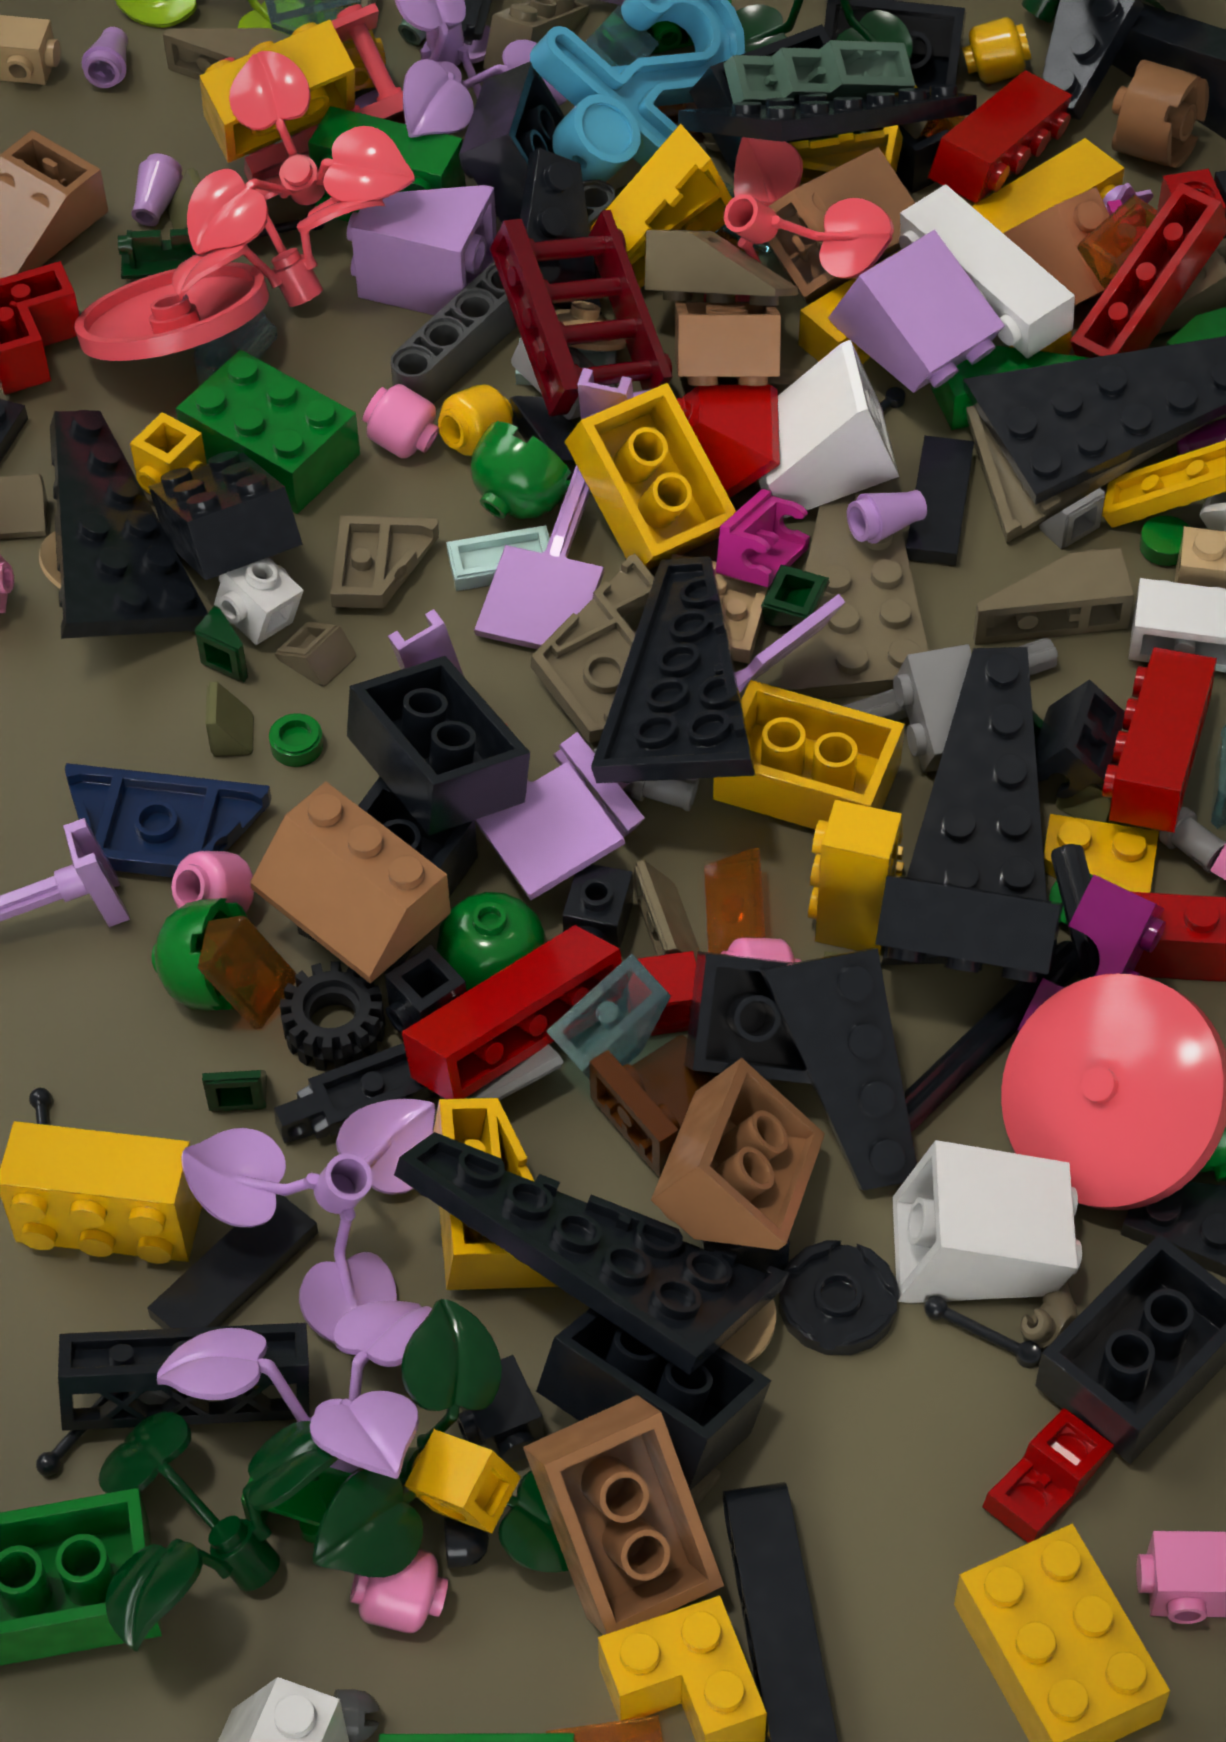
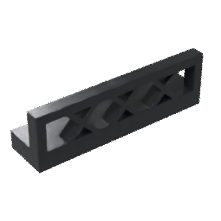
M307 1323L59 1334L58 1385L62 1431L135 1427L145 1418L160 1412L179 1414L189 1425L296 1419L283 1398L270 1399L261 1393L270 1385H274L271 1379L264 1373H261L259 1381L253 1388L225 1401L209 1402L182 1394L168 1385L157 1384L159 1369L178 1347L200 1334L223 1328L250 1330L262 1335L266 1339L268 1348L263 1359H269L275 1363L287 1384H296V1398L308 1417H310ZM162 1390L171 1396L163 1404L147 1405L138 1399L145 1391ZM99 1393L109 1400L101 1407L74 1408L73 1394Z

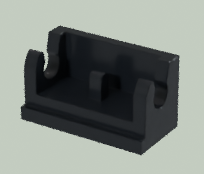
M1090 679L1048 707L1035 744L1038 782L1047 780L1054 773L1063 774L1069 779V782L1062 783L1058 788L1056 794L1058 798H1069L1091 784L1099 786L1104 783L1108 764H1111L1118 731L1122 730L1125 711Z

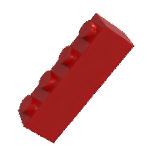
M1024 70L941 138L928 178L941 185H948L954 192L976 204L991 191L998 192L1008 176L1012 173L1019 174L1028 159L1033 155L1039 157L1048 142L1053 138L1056 140L1061 138L1071 119L1067 109L1073 95Z
M1179 182L1071 338L1070 342L1075 356L1094 358L1143 350L1149 347L1226 235V218L1221 201Z
M1153 647L1148 667L1138 666L1132 697L1138 699L1128 698L1122 729L1128 730V732L1118 731L1112 760L1113 763H1118V766L1108 764L1103 784L1102 796L1112 798L1109 815L1110 821L1175 833L1211 701L1217 658Z
M1132 892L1164 908L1160 919L1166 922L1164 932L1157 946L1151 953L1143 951L1134 971L1140 973V976L1151 978L1226 982V897Z
M574 925L402 1031L411 1078L445 1099H465L548 1044L556 1041L626 996L627 990L620 948Z

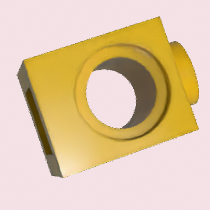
M434 1429L424 1449L417 1455L412 1466V1472L404 1486L414 1492L416 1497L432 1511L492 1534L521 1476L493 1450Z

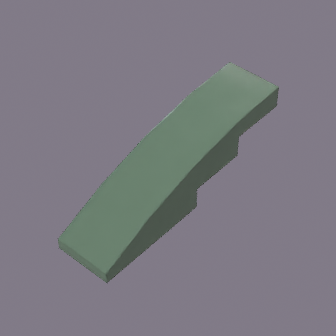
M830 40L820 49L781 48L772 56L733 55L723 63L733 103L758 102L766 104L767 98L779 97L794 98V102H799V94L806 93L827 94V100L836 97H866L867 93H897L899 89L915 87L904 43Z

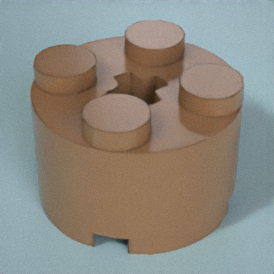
M1145 59L1141 60L1129 86H1121L1114 97L1112 111L1119 116L1117 128L1112 139L1113 151L1174 168L1182 166L1192 153L1199 138L1198 136L1191 135L1195 121L1204 122L1209 102V85L1207 80L1187 71Z

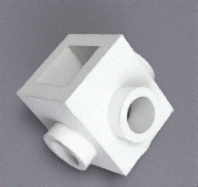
M268 557L220 575V586L214 605L221 609L230 623L239 628L255 645H258L293 623L304 590L289 576L282 566L277 565Z

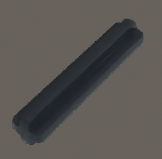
M1075 844L1063 845L1054 849L1051 853L1068 925L1091 881L1084 849L1081 845ZM1068 926L1081 980L1094 977L1100 962L1096 944L1084 933Z

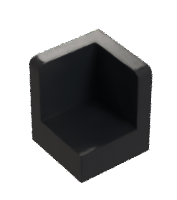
M899 125L903 141L896 174L911 193L936 183L928 178L941 138L949 132L947 129L928 138L924 135L914 139Z

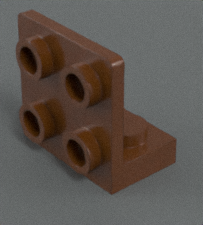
M684 1035L675 1037L633 1065L625 1064L622 1066L609 1050L604 1051L589 1061L591 1099L659 1178L695 1092L719 1075L718 1073L691 1070L684 1065L687 1038Z

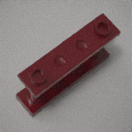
M611 210L601 211L588 237L534 242L532 238L528 237L522 219L503 221L490 247V251L549 416L568 414L579 396L577 383L583 368L574 364L568 348L569 345L625 339L632 362L585 367L586 369L593 370L594 383L619 384L622 376L632 378V382L640 381L643 391L654 389L665 383L669 384L673 377L672 363L669 356L663 352L626 252L624 234L621 229L617 228ZM594 256L601 278L549 284L546 279H543L538 262ZM609 297L617 320L565 326L563 322L558 320L553 303Z

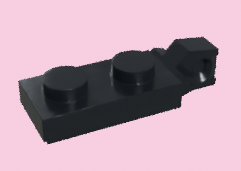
M402 1043L309 1078L308 1086L296 1093V1100L274 1108L275 1124L284 1143L309 1137L313 1133L318 1139L327 1137L329 1134L331 1136L338 1134L344 1121L352 1113L367 1105L394 1099L427 1100L438 1096V1094L411 1078L405 1046Z

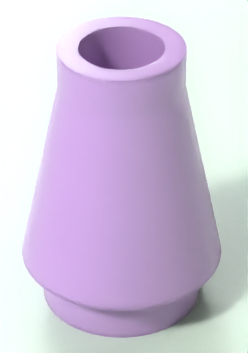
M117 27L106 28L102 32L101 37L84 53L81 62L86 79L92 85L99 88H110L124 79L126 75L128 37L123 30Z
M155 153L149 155L139 165L135 203L131 215L135 221L142 225L156 226L161 215L170 204L183 178L181 175V165L172 157Z
M918 490L896 493H863L857 497L856 501L851 502L847 508V522L852 535L859 542L868 541L871 544H876L906 526L925 519L927 515L925 498Z

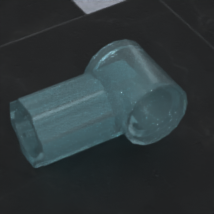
M260 312L238 329L207 344L196 347L194 361L198 386L203 384L240 349L257 359L265 353L277 339V328L269 321L264 312Z

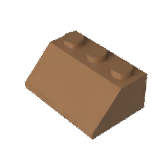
M326 781L284 816L250 881L253 891L370 984L451 914L447 874Z
M740 1058L695 1092L651 1201L662 1210L669 1220L679 1225L693 1239L779 1250L788 1241L825 1133L743 1058Z

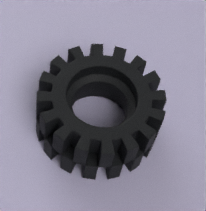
M330 961L331 971L325 972L322 970L321 963L312 965L313 976L308 977L303 970L295 975L296 986L288 983L284 989L285 999L280 1000L285 1040L287 1039L289 1050L292 1054L298 1052L299 1061L306 1066L314 1058L316 1070L326 1071L327 1062H334L336 1069L345 1065L344 1060L351 1059L354 1062L362 1059V1051H365L368 1055H373L378 1050L377 1041L382 1042L385 1035L384 1026L386 1024L379 986H374V981L370 984L350 967H348L346 972H342L341 962ZM330 1005L347 1006L355 1012L354 1018L351 1021L336 1028L319 1027L311 1021L312 1015L315 1012Z

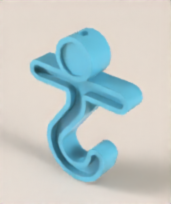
M625 0L623 2L621 14L624 21L630 27L638 31H645L657 22L669 21L676 23L685 29L691 37L695 46V52L641 57L637 58L630 65L611 67L573 31L563 26L551 28L533 47L530 53V62L533 68L575 106L557 125L553 134V150L559 156L580 163L583 181L602 180L607 182L632 158L643 167L678 127L657 107L694 102L689 91L710 66L724 62L733 55L745 54L744 30L735 8L728 0Z

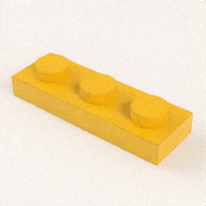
M1226 440L1122 474L1110 481L1107 485L1102 516L1111 528L1226 492Z

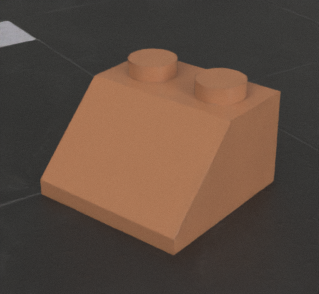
M1097 187L1060 202L1003 233L1075 295L1074 309L1099 298L1129 256Z

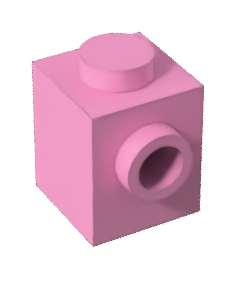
M1153 1531L1147 1553L1138 1554L1136 1564L1138 1592L1149 1593L1150 1616L1168 1617L1170 1621L1179 1624L1197 1623L1203 1621L1206 1617H1226V1532Z

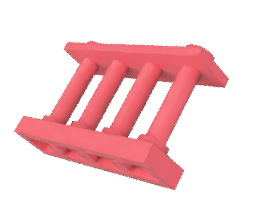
M376 3L362 7L361 4H355L343 9L337 14V18L331 22L341 42L352 38L379 94L376 98L377 102L363 108L355 105V108L349 111L406 124L403 111V91L401 87H395L369 33L370 30L377 28L379 10ZM228 57L222 60H230L232 62L235 58ZM318 125L292 135L291 139L299 154L310 157L308 142ZM283 141L277 144L273 143L244 157V173L248 181L253 178L265 180L279 175L281 165L289 158Z

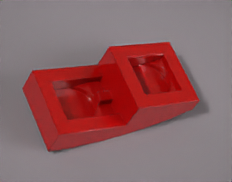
M1063 1408L1029 1442L1024 1457L987 1493L982 1508L1026 1542L1030 1543L1039 1539L1099 1469L1111 1453L1114 1444L1066 1408Z

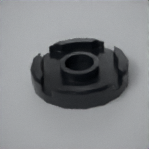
M825 1240L805 1247L788 1262L784 1271L789 1272L782 1291L779 1293V1313L788 1332L805 1347L825 1355H853L872 1348L888 1334L897 1314V1281L888 1263L872 1249L857 1244L856 1247L841 1245V1240Z

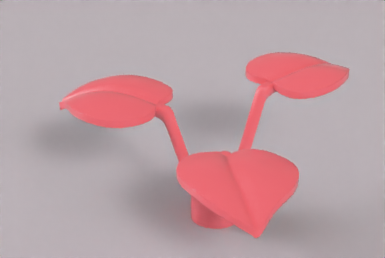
M260 51L249 58L235 77L230 89L229 101L236 119L249 129L261 131L276 124L289 155V158L283 162L279 171L282 184L279 185L255 178L245 184L241 176L232 169H221L209 174L200 181L191 196L187 212L188 235L197 255L244 245L254 240L263 231L268 219L267 202L264 196L255 189L277 193L283 199L290 195L292 200L300 205H312L318 202L323 197L325 190L332 198L339 202L378 201L394 195L415 181V175L393 140L385 132L371 126L354 127L339 135L332 146L333 159H323L319 169L310 157L299 154L284 120L297 119L307 112L311 99L308 81L301 69L286 56L272 51Z
M742 137L734 171L735 197L729 201L725 208L724 222L729 230L741 236L738 246L744 249L746 254L761 263L753 248V244L769 242L775 237L778 229H784L814 241L823 242L819 252L820 263L834 277L840 279L856 278L869 270L878 261L890 244L894 232L892 220L883 209L868 200L860 198H847L838 201L826 211L824 217L825 232L814 231L780 218L769 205L799 187L803 173L801 155L794 146L786 141L780 142ZM706 293L704 294L703 302H706ZM750 295L735 296V302H749Z
M279 175L263 180L279 185L282 184ZM255 189L264 196L265 200H268L274 196L279 195L277 193L261 189ZM334 198L319 204L308 212V217L297 224V229L301 236L303 254H300L297 248L286 250L268 214L265 228L278 252V255L271 260L274 266L272 270L247 244L208 252L203 255L195 254L176 268L172 277L173 288L178 298L182 300L187 291L200 279L244 255L255 267L262 271L272 288L279 286L289 307L299 306L312 300L323 291L313 270L318 264L312 254L310 230L341 215L367 207L385 206L382 199L378 201L339 202Z

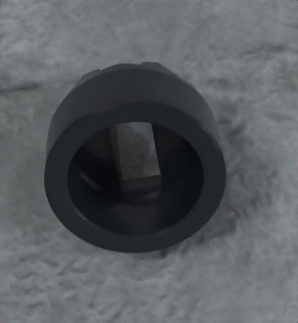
M444 1517L447 1568L467 1567L478 1563L487 1552L489 1543L488 1533L452 1518Z

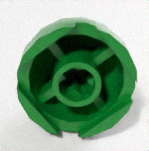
M497 421L492 423L485 431L472 455L471 476L474 486L482 495V498L479 500L480 504L489 513L501 519H504L507 514L518 519H533L551 511L563 499L571 480H567L571 472L568 466L554 451L533 435L525 443L513 436L518 427L510 423Z
M483 892L467 897L451 909V914L444 919L439 928L437 952L466 981V991L545 944L547 938L538 915L522 900L506 893Z
M225 898L189 902L177 909L166 918L152 949L153 968L158 973L164 988L172 998L190 1009L205 1011L237 1009L247 1000L254 984L255 974L244 976L247 968V956H256V942L251 922L243 907L238 903H226L227 899Z

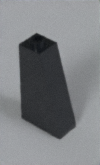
M1143 3L1144 8L1112 65L1133 78L1139 62L1145 59L1187 71L1206 79L1209 85L1207 113L1204 122L1197 121L1226 140V29Z

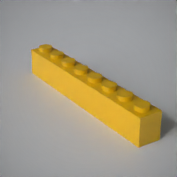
M1084 138L972 207L1004 233L1050 207L1094 187H1097L1103 200L1110 190L1122 185L1125 168L1088 139ZM858 277L850 279L800 310L798 345L818 362L839 344L850 340L831 323L828 317ZM852 342L861 363L864 364L870 356Z

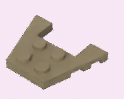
M635 553L621 564V570L609 582L604 581L593 592V599L577 615L573 613L531 655L532 670L588 743L600 741L635 637V633L622 617L646 605L654 581V576ZM744 689L739 693L740 699H742L745 693Z

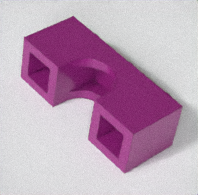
M1093 874L1068 926L1084 933L1096 944L1100 962L1095 976L1116 973L1140 976V973L1134 971L1144 950L1151 953L1155 949L1164 932L1166 922L1160 919L1164 908ZM1042 978L1017 1030H1021L1028 1018L1040 1005L1065 987Z

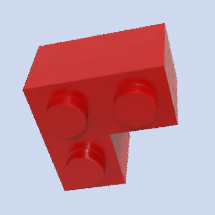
M61 261L0 279V386L4 395L50 382L51 377L44 346L77 337L74 328L75 321L80 316L77 300Z

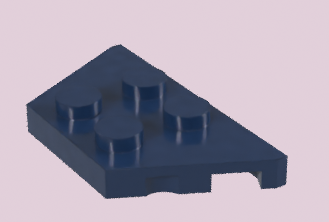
M66 763L64 769L78 820L85 818L114 871L174 877L179 863L191 853L199 851H227L268 808L272 799L270 786L70 763Z

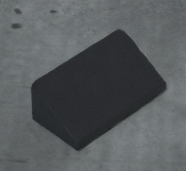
M511 397L512 423L518 427L517 430L524 440L528 442L533 435L547 445L568 466L571 474L567 480H571L576 463L564 441L574 430L575 425L563 415L549 416L543 397Z

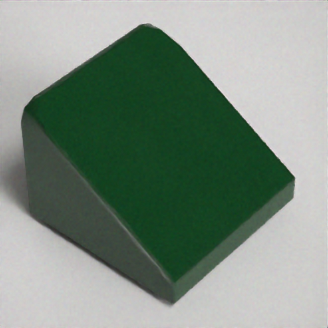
M781 564L761 604L765 624L770 626L798 625L817 610L830 583L829 578Z
M214 606L195 628L200 662L231 678L245 682L248 678L243 643L221 609Z
M266 1071L202 1073L209 1111L266 1108Z

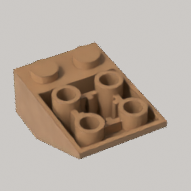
M34 130L28 132L0 154V279L41 267L108 212L101 169Z
M879 147L793 189L769 205V207L775 211L777 216L784 220L814 231L825 232L824 217L826 211L838 201L847 198H860L876 204L889 215L894 227L892 240L875 263L877 264L901 248L899 243L900 212L915 204V202ZM778 229L775 237L766 242L793 285L798 287V292L807 305L850 280L834 277L823 268L819 259V252L823 242L814 241L784 229Z

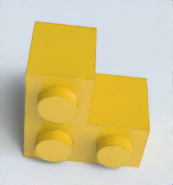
M720 1595L598 1637L599 1667L620 1725L682 1704L696 1742H765L767 1712Z

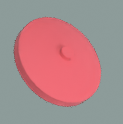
M230 262L196 282L183 296L182 300L178 298L172 285V277L176 269L131 282L99 298L78 316L74 328L81 350L86 355L100 360L131 361L172 355L207 344L243 326L264 309L269 300V292L264 275L255 266Z
M1120 973L1103 974L1080 980L1061 989L1040 1005L1028 1018L1019 1031L1007 1057L1001 1087V1106L1010 1143L1016 1154L1069 1162L1071 1187L1076 1188L1078 1204L1102 1210H1129L1144 1207L1169 1197L1190 1182L1206 1165L1217 1148L1226 1127V1050L1220 1035L1209 1018L1193 1001L1167 985L1147 977Z

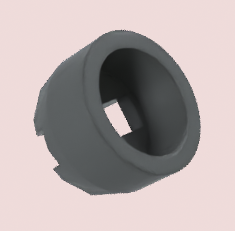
M356 1689L335 1690L334 1697L340 1699L349 1742H360L368 1739L379 1726V1722L365 1719V1713H373L380 1710L375 1698L366 1691Z

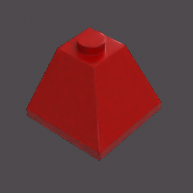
M772 385L697 386L682 398H677L681 409L729 498L780 465L778 389Z

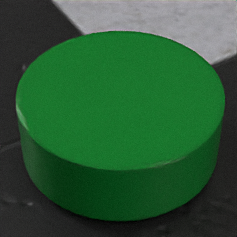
M1163 515L1151 518L1142 528L1139 543L1141 553L1147 560L1157 565H1177L1184 526L1189 527V525L1174 516Z
M301 713L285 715L275 721L269 731L271 753L283 765L291 767L305 766L315 761L323 750L321 726L309 715Z

